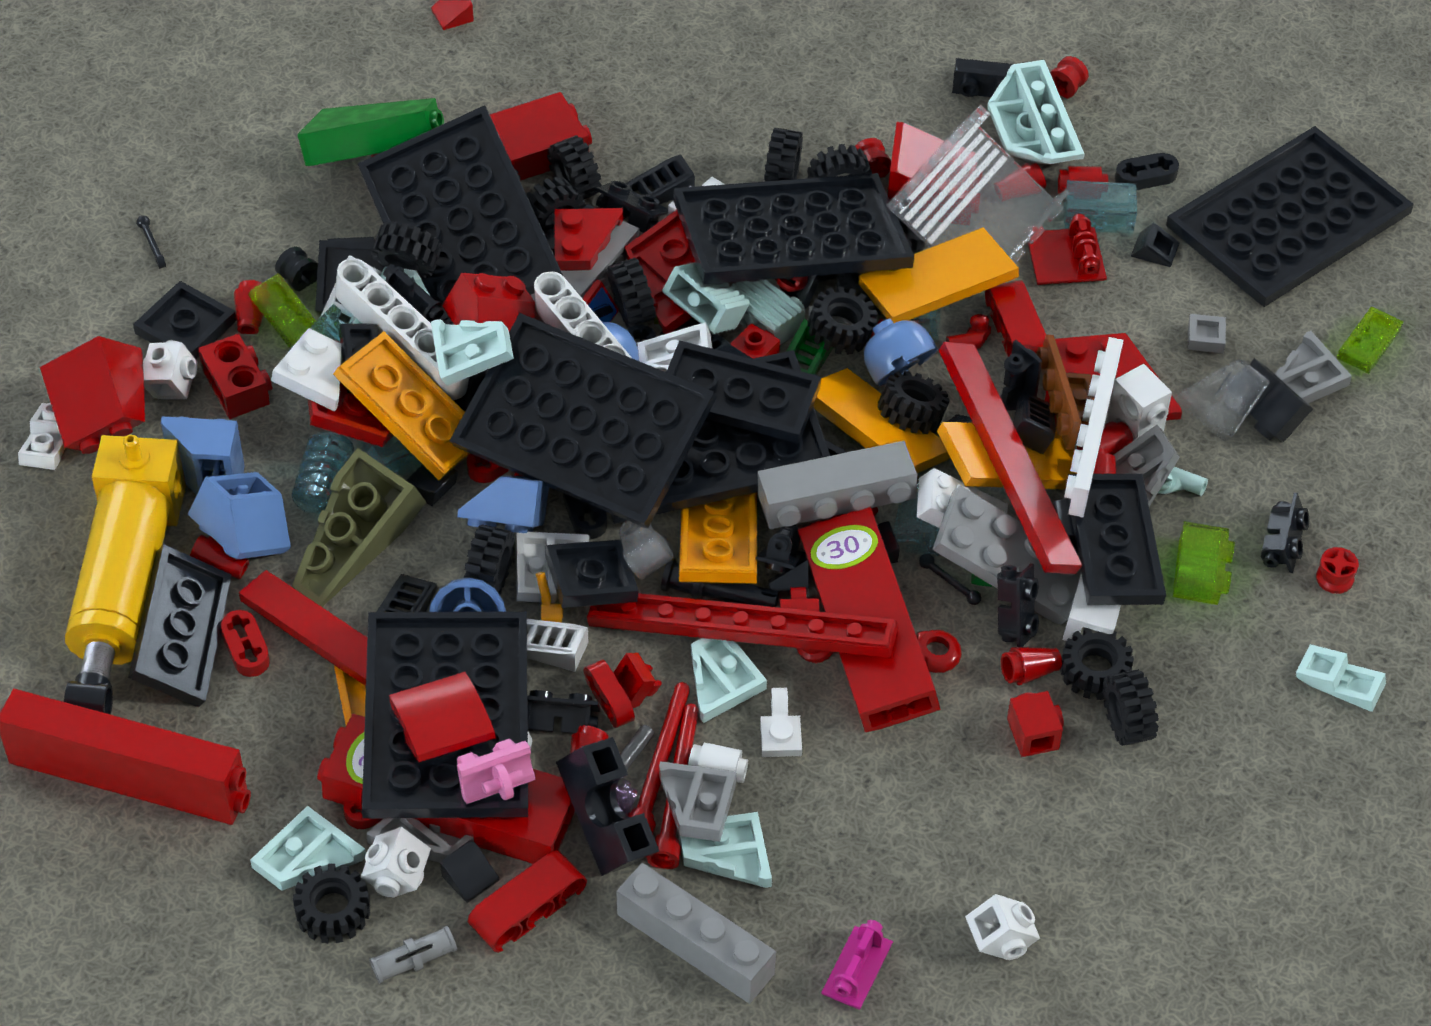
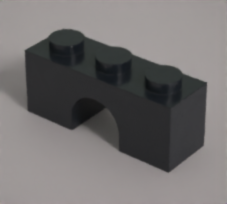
M613 737L582 746L556 762L601 876L634 865L659 852L645 814L642 813L629 817L618 805L616 786L620 779L628 775V772Z

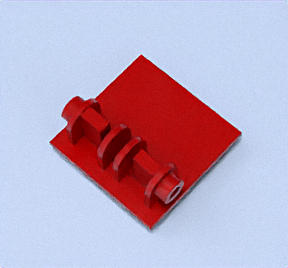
M1084 214L1073 216L1069 229L1026 232L1037 285L1107 280L1095 227H1091L1090 219Z

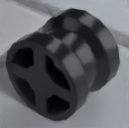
M295 246L287 249L280 255L275 265V271L282 279L288 280V284L295 291L300 292L317 281L318 263L314 259L307 258L306 252L300 247Z

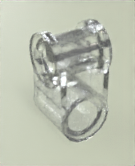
M626 521L620 527L619 535L624 549L623 556L631 570L641 580H644L674 559L673 552L669 547V540L663 534H659L654 530L651 524L646 529Z

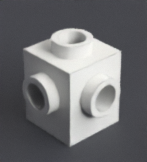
M169 340L165 343H150L146 357L143 359L144 387L153 398L187 399L193 378L197 374L198 361L182 342Z
M403 827L377 835L373 844L366 852V863L361 878L371 884L377 893L385 897L394 898L415 891L423 881V870L431 848Z
M993 895L965 916L979 952L1006 960H1013L1024 955L1027 948L1040 939L1034 925L1035 916L1032 910L1025 903L1004 896Z

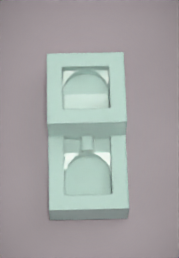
M1311 644L1296 671V677L1307 685L1373 712L1386 684L1385 673L1348 664L1347 653Z

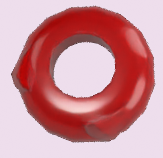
M943 630L917 632L916 636L929 672L944 673L952 670L959 664L962 657L961 645L954 636ZM932 642H939L947 647L948 652L943 655H935L928 650L927 645Z

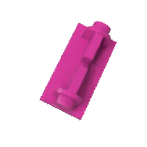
M868 920L866 924H861L860 927L854 926L821 992L822 995L856 1009H861L893 944L892 940L883 937L881 932L883 927L879 922Z

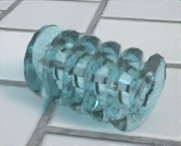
M320 432L308 439L292 491L294 503L304 512L320 514L321 510H325L332 492L330 487L333 479L354 452V445L347 437L333 432Z

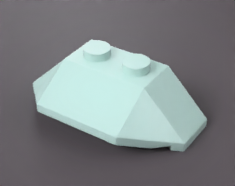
M1045 60L1011 65L1007 76L999 84L987 106L1006 155L1037 164H1054L1084 159V151Z

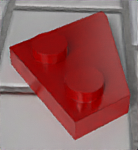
M623 208L555 209V259L560 270H591L598 260V254L610 242V234L615 226L622 224Z

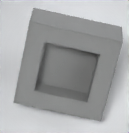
M1190 314L1188 322V350L1224 353L1226 317Z

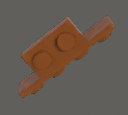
M1046 334L1043 347H1038L1036 352L1037 356L1042 360L1043 389L1048 391L1050 412L1055 413L1057 419V434L1062 436L1066 449L1074 450L1081 424H1089V422L1082 421L1086 400L1095 399V397L1088 396L1092 377L1091 374L1066 373L1054 335Z

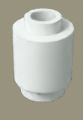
M704 742L703 746L693 745L688 765L736 772L737 782L744 783L748 760L742 758V750Z

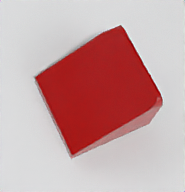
M439 0L431 7L443 30L474 21L471 0Z

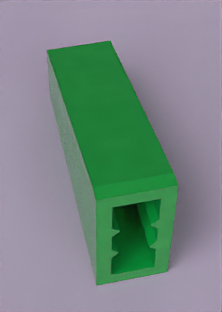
M435 98L324 108L297 135L305 165L314 166L384 152L444 124V117L442 111L437 107Z

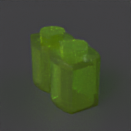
M1187 521L1183 522L1178 543L1172 597L1218 605L1221 594L1228 595L1232 572L1225 571L1226 563H1232L1235 542L1228 541V528Z

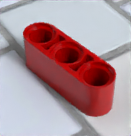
M1022 280L1003 283L985 290L986 306H990L993 314L990 316L997 332L1002 333L1004 340L1001 342L1008 357L1012 354L1013 341L1015 340L1035 353L1038 347H1043L1046 333Z
M552 851L477 904L469 914L467 922L494 952L499 953L503 951L501 947L510 940L513 942L517 941L536 927L533 923L544 916L547 919L568 903L566 899L575 893L580 895L586 887L587 879L560 851Z

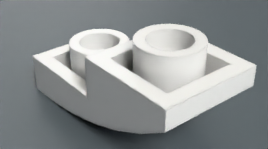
M41 403L30 420V435L18 452L19 465L55 470L62 458L65 447L51 403Z

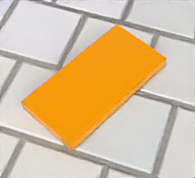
M982 227L915 253L913 268L895 271H869L859 275V285L886 319L891 318L893 323L902 320L914 319L1018 278L1019 267L985 228Z
M384 331L337 367L333 373L438 480L470 454L454 447L449 441L465 412Z
M848 368L821 378V387L813 405L814 409L864 448L905 441L917 473L950 458L941 438L930 430L928 434H922L920 430L916 434L911 433V429L907 427L905 431L900 429V424L898 423L894 425L889 423L890 417L884 418L881 415L882 411L878 410V401L881 393Z
M942 422L937 432L964 485L970 487H1003L974 424ZM1057 430L1054 440L1044 454L1024 446L1044 488L1066 489L1065 483L1068 474H1077L1070 471L1075 449L1069 450L1065 448L1062 436L1057 434Z
M757 493L681 509L679 582L757 583Z

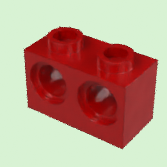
M239 333L198 348L202 371L229 420L270 405L268 391L273 390L270 377L265 369L259 370L257 366L259 362L253 346H246Z

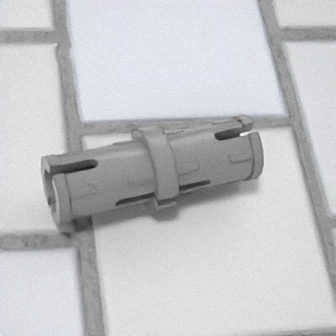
M445 926L441 930L414 941L411 937L403 940L404 945L375 958L372 957L369 961L380 984L384 980L414 968L415 971L423 969L424 963L449 952L457 951V945L449 927ZM431 947L430 949H428V950H426V951H423V952H421V953H418V954H416V955H413V956H411V957H409V958H407V959H405V960H402V961H400V962H396V960H399V959H401V958H403V957H406V956H408V955H411V954H413V953H415V952H417V951H420V950H422V949H424V948Z

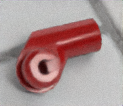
M985 314L973 315L970 318L971 327L968 328L965 334L946 336V342L975 344L977 349L981 348L991 334L988 316Z

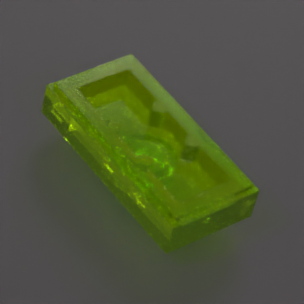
M279 273L249 292L248 296L290 349L308 328L318 333L321 332L322 327Z
M1371 306L1339 349L1337 359L1369 374L1401 331L1404 321Z

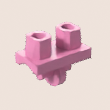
M511 739L496 743L492 749L493 752L478 757L477 754L470 752L457 758L456 766L462 798L466 804L497 793L500 794L503 800L511 799L514 797V787L535 780L530 758L531 750L526 741L515 744Z

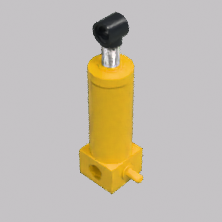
M132 434L125 437L101 436L92 473L97 505L65 633L67 647L72 653L83 659L80 674L76 676L75 681H69L66 686L64 702L111 715L113 689L109 677L112 664L123 665L132 661L156 551L163 545L167 526H177L186 481L177 440L139 438Z

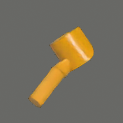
M545 572L536 573L542 602L541 620L562 623L563 608L561 604L551 603V595Z

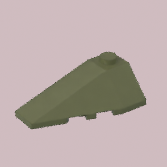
M359 448L354 451L333 479L330 487L332 491L325 510H321L317 520L319 526L312 543L308 544L292 584L294 589L321 607L400 536L426 504V501L415 486Z

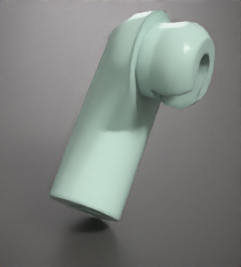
M1174 467L1158 493L1166 495L1186 490L1202 496L1206 490L1208 479Z

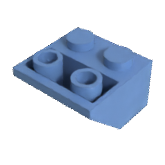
M162 416L161 427L164 439L177 440L186 485L196 495L205 477L241 474L244 472L245 465L237 421Z
M258 472L205 477L188 515L199 525L202 532L214 538L223 547L227 555L235 559L281 554L290 549L291 545L282 494Z
M501 476L458 509L457 517L468 518L467 525L479 527L482 524L496 527V523H504L505 530L511 532H533L534 527L544 525L549 487L545 486L543 481L531 480L523 476Z

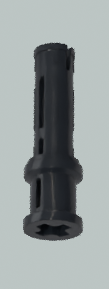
M669 557L661 581V590L668 591L671 588L690 593L694 599H703L706 596L725 602L776 607L780 591H772L771 589L749 583L679 582V563H677L676 558Z

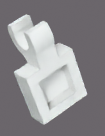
M771 688V716L760 717L762 757L802 756L800 716H788L787 688Z

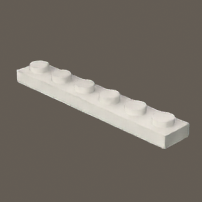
M1109 337L1106 352L1098 350L1094 372L1100 373V376L1092 375L1088 396L1095 397V399L1086 400L1082 421L1089 422V424H1081L1076 446L1083 447V450L1075 449L1070 469L1071 472H1076L1077 476H1068L1064 495L1065 498L1071 499L1068 513L1070 515L1084 517L1123 345V340Z

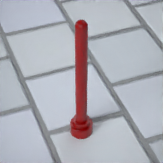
M685 682L677 683L674 688L637 807L626 814L629 817L644 813L652 834H654L656 828L652 810L661 785L659 764L660 761L668 762L683 709L690 692V687Z
M687 704L683 709L673 763L688 765L699 709L695 704ZM667 798L660 834L655 837L659 852L647 857V861L653 867L675 869L679 865L682 848L679 840L676 838L677 826Z

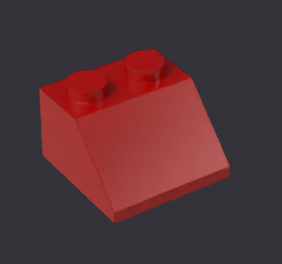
M461 273L442 305L454 325H460L461 320L475 321L476 323L502 321L510 331L519 313L535 319V301L526 290L525 284L514 276L504 277L485 273Z

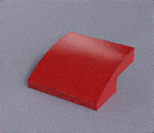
M466 672L389 695L391 709L404 728L406 743L418 762L496 738L486 709Z

